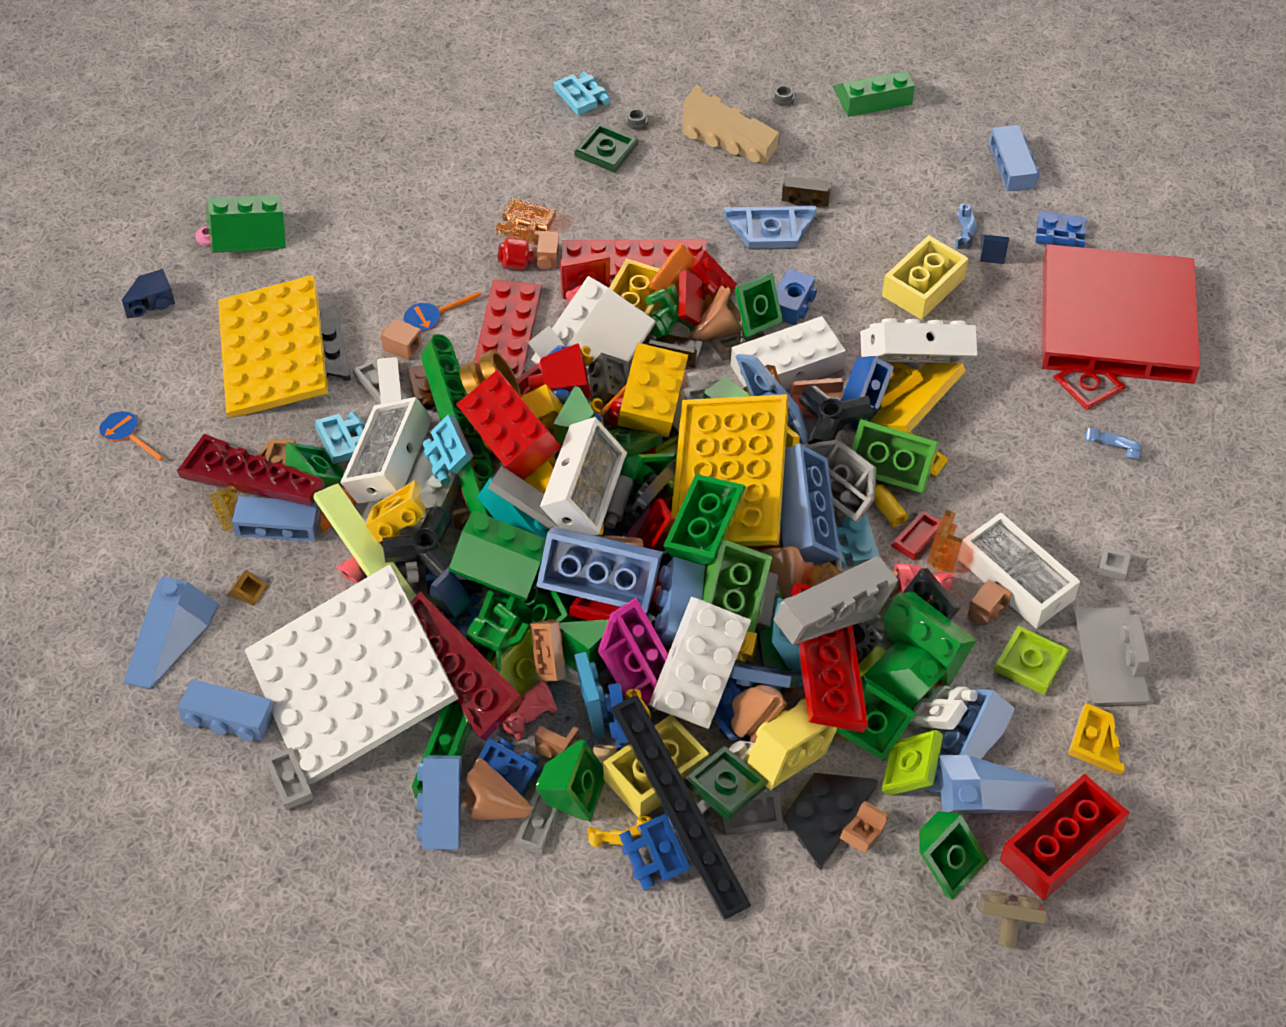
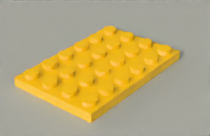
M313 275L218 300L225 402L228 417L243 416L329 393L317 284Z
M787 394L682 400L671 512L674 519H676L695 474L744 484L746 489L724 540L741 546L779 545L789 406Z

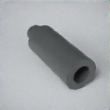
M621 475L618 477L605 515V526L607 528L614 529L616 523L621 522L634 485V482L629 477Z

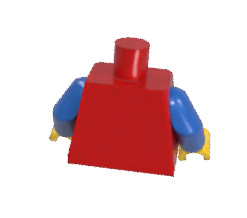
M579 343L572 346L558 345L547 356L540 359L542 373L528 377L531 391L546 384L560 402L565 404L573 388L579 387L593 412L599 413L601 411L599 409L603 406V401L596 398L590 402L589 399L592 398L586 366H589L594 358L593 355H589L591 352L590 347L585 345L581 348Z

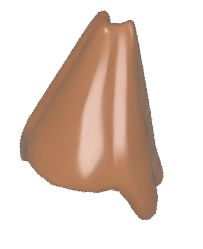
M721 286L716 296L702 315L701 324L694 327L690 338L709 342L731 337L744 331L740 311L731 300V291L728 287Z
M796 547L768 548L758 551L772 556L769 572L779 575L777 586L781 590L783 600L792 597L791 590L795 583L808 584L814 563L804 562L800 551Z
M759 685L744 690L732 702L735 715L731 720V727L737 736L743 738L745 735H749L751 742L755 743L758 737L756 732L759 727L767 721L770 723L781 712L788 710L784 696L777 689L769 685Z
M478 758L473 769L467 775L469 787L464 797V805L471 811V819L527 818L531 814L532 806L485 760Z

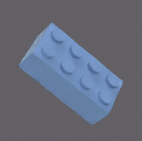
M797 444L785 449L780 520L782 532L781 547H796L800 551L804 562H813L814 566L840 559L827 458L811 449Z
M553 526L547 532L536 587L619 607L637 598L644 612L647 613L652 603L663 552Z

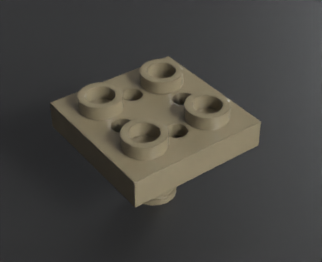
M988 890V895L980 894L979 908L982 914L1001 917L998 945L1017 947L1020 920L1045 924L1047 911L1035 897L1019 895L1018 900L1010 899L1006 896V893Z

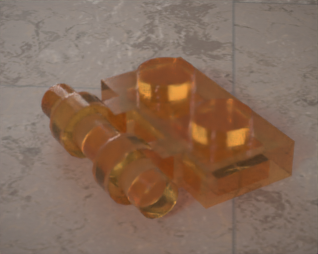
M511 198L502 213L503 221H507V224L498 222L496 231L504 233V236L510 238L515 236L525 239L528 243L532 244V242H535V231L549 230L556 217V210ZM518 225H521V226H525V227H528V228H527V230H526V229L519 228V227H517V226H518Z

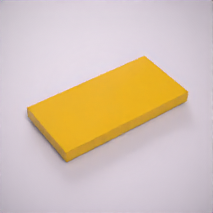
M923 363L917 369L923 381L917 384L911 391L905 392L895 399L892 404L881 408L869 422L910 433L965 373L966 369L963 363Z

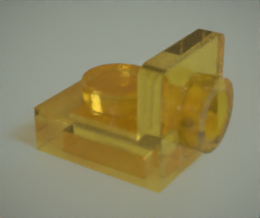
M233 485L209 494L212 509L224 532L233 528L234 510L232 506L237 504L238 500L237 492Z

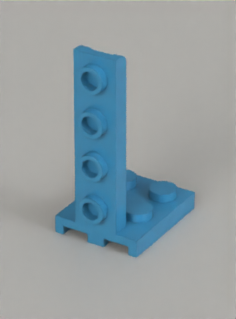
M586 652L575 654L581 694L585 702L594 739L604 737V724L613 722L612 714L607 711L604 694L608 692L603 693L602 687L597 680L598 674L595 663H589ZM646 705L650 712L658 710L652 706Z

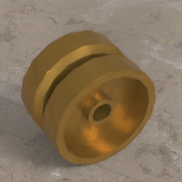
M490 350L481 355L479 363L471 361L460 368V377L467 394L498 370L517 393L522 396L512 369L496 350Z

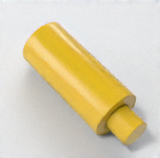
M875 481L874 504L893 528L905 523L908 520V514L884 484L879 485Z

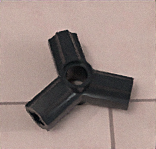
M809 385L802 391L799 397V403L818 419L809 437V445L835 440L838 432L846 424L860 421V419L873 418L869 396L841 402L838 399L828 397L817 386Z
M431 507L420 529L414 535L382 538L385 563L416 560L425 564L432 574L438 578L450 566L452 561L451 555L440 544L452 521V515L442 507ZM421 545H430L429 547H421Z

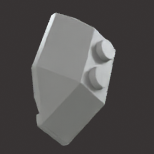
M840 440L818 442L810 445L803 444V446L827 458L833 504L858 523L874 501L876 467Z

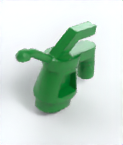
M674 285L667 288L672 299L664 289L645 297L647 305L650 306L660 301L663 306L650 314V317L656 321L651 329V333L656 338L669 334L678 322L688 327L690 332L694 329L693 325L678 317L679 292Z
M501 603L494 608V613L506 621L503 628L486 617L483 619L476 617L466 635V638L472 641L473 645L492 649L496 652V669L499 672L501 671V653L503 650L521 644L530 628L528 624L522 623L516 636L510 638L519 617Z

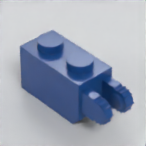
M876 356L857 357L841 402L869 396L872 413L874 414L880 407L894 367ZM860 421L853 422L851 428L857 431Z

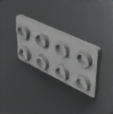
M1128 607L1075 609L1074 618L1092 705L1148 704L1149 695L1145 675L1150 664V658L1140 614L1131 615Z

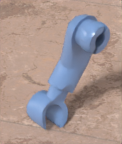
M961 204L957 215L963 229L960 234L961 237L955 240V247L958 249V245L964 243L967 245V249H969L970 239L977 229V223L971 212V206L967 204L965 209V204Z
M1093 428L1088 429L1085 433L1084 440L1100 441L1104 445L1126 448L1127 458L1140 459L1142 446L1137 441L1108 432L1103 434L1100 433L1101 430Z

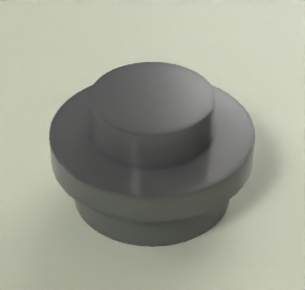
M779 85L772 93V100L778 105L786 106L794 102L795 94L790 86Z
M634 108L626 115L625 124L631 129H642L648 124V117L642 109Z

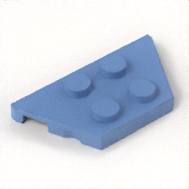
M816 206L724 208V218L748 249L797 248L816 214Z
M734 663L729 676L736 679L737 684L754 686V682L774 687L778 691H782V687H804L802 673L747 663Z

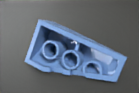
M743 354L735 356L751 396L787 394L789 399L787 426L800 436L799 444H808L807 426L803 419V413L795 401L757 357Z
M162 576L150 600L124 683L151 689L173 666L177 658L189 649L191 643L209 627L219 604L187 581Z
M970 689L977 692V700L974 702L969 701L965 704L968 709L954 730L946 729L945 735L942 733L941 745L943 748L942 753L939 755H969L981 759L1003 735L1015 708L994 690ZM937 764L934 784L927 786L926 789L941 793L939 766Z
M939 755L938 766L942 812L961 815L1040 813L1056 799L1054 782L969 755Z

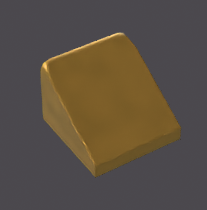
M246 569L238 577L227 595L254 606L268 585Z

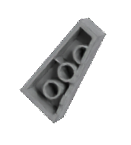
M876 556L804 592L784 599L780 603L779 610L773 620L792 645H795L805 640L877 617L899 580L883 560Z

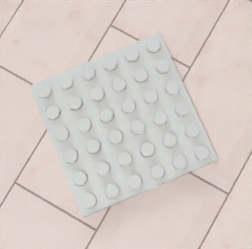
M390 564L245 649L265 698L272 699L274 707L272 714L287 748L292 747L308 785L328 776L458 699L395 570Z

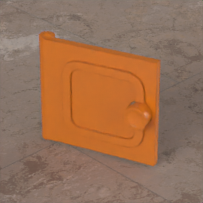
M678 243L648 286L657 291L661 289L666 290L672 299L667 288L674 285L679 292V274L682 271L687 270L696 275L690 269L695 257L682 243ZM709 293L706 299L703 300L701 317L714 299L715 294L711 295Z

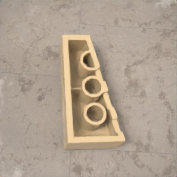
M696 84L684 100L683 134L690 139L706 142L711 147H719L727 150L730 154H738L752 162H760L766 165L778 148L779 132L754 117L748 119L743 115L742 110L735 106L732 109L721 103V98L714 94L710 97L702 92L704 88Z

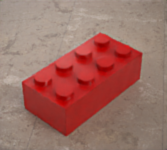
M498 370L457 403V406L503 465L522 480H525L562 448Z
M1084 773L1004 844L999 861L1045 901L1124 829L1130 812Z

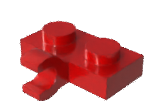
M706 250L698 253L690 269L697 277L702 279V299H706L709 293L716 296L721 286L728 287L732 295L737 283Z

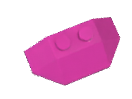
M634 598L611 613L598 648V653L615 683H620L624 699H626V692L629 689H633V696L635 689H638L642 694L641 699L644 703L651 706L649 702L668 653L638 599Z

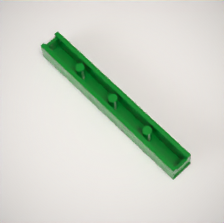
M488 591L478 617L482 619L486 617L503 628L506 621L494 613V608L501 603L516 615L518 610L516 599L512 596L509 599L495 596L493 591ZM475 646L489 662L496 657V652L492 649ZM457 700L442 708L423 758L425 756H462L472 730V725L463 713V709ZM417 773L412 783L414 798L416 799L418 793H423V781H418Z

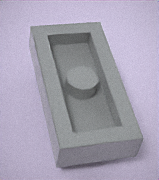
M292 747L264 758L285 810L313 800L312 792Z

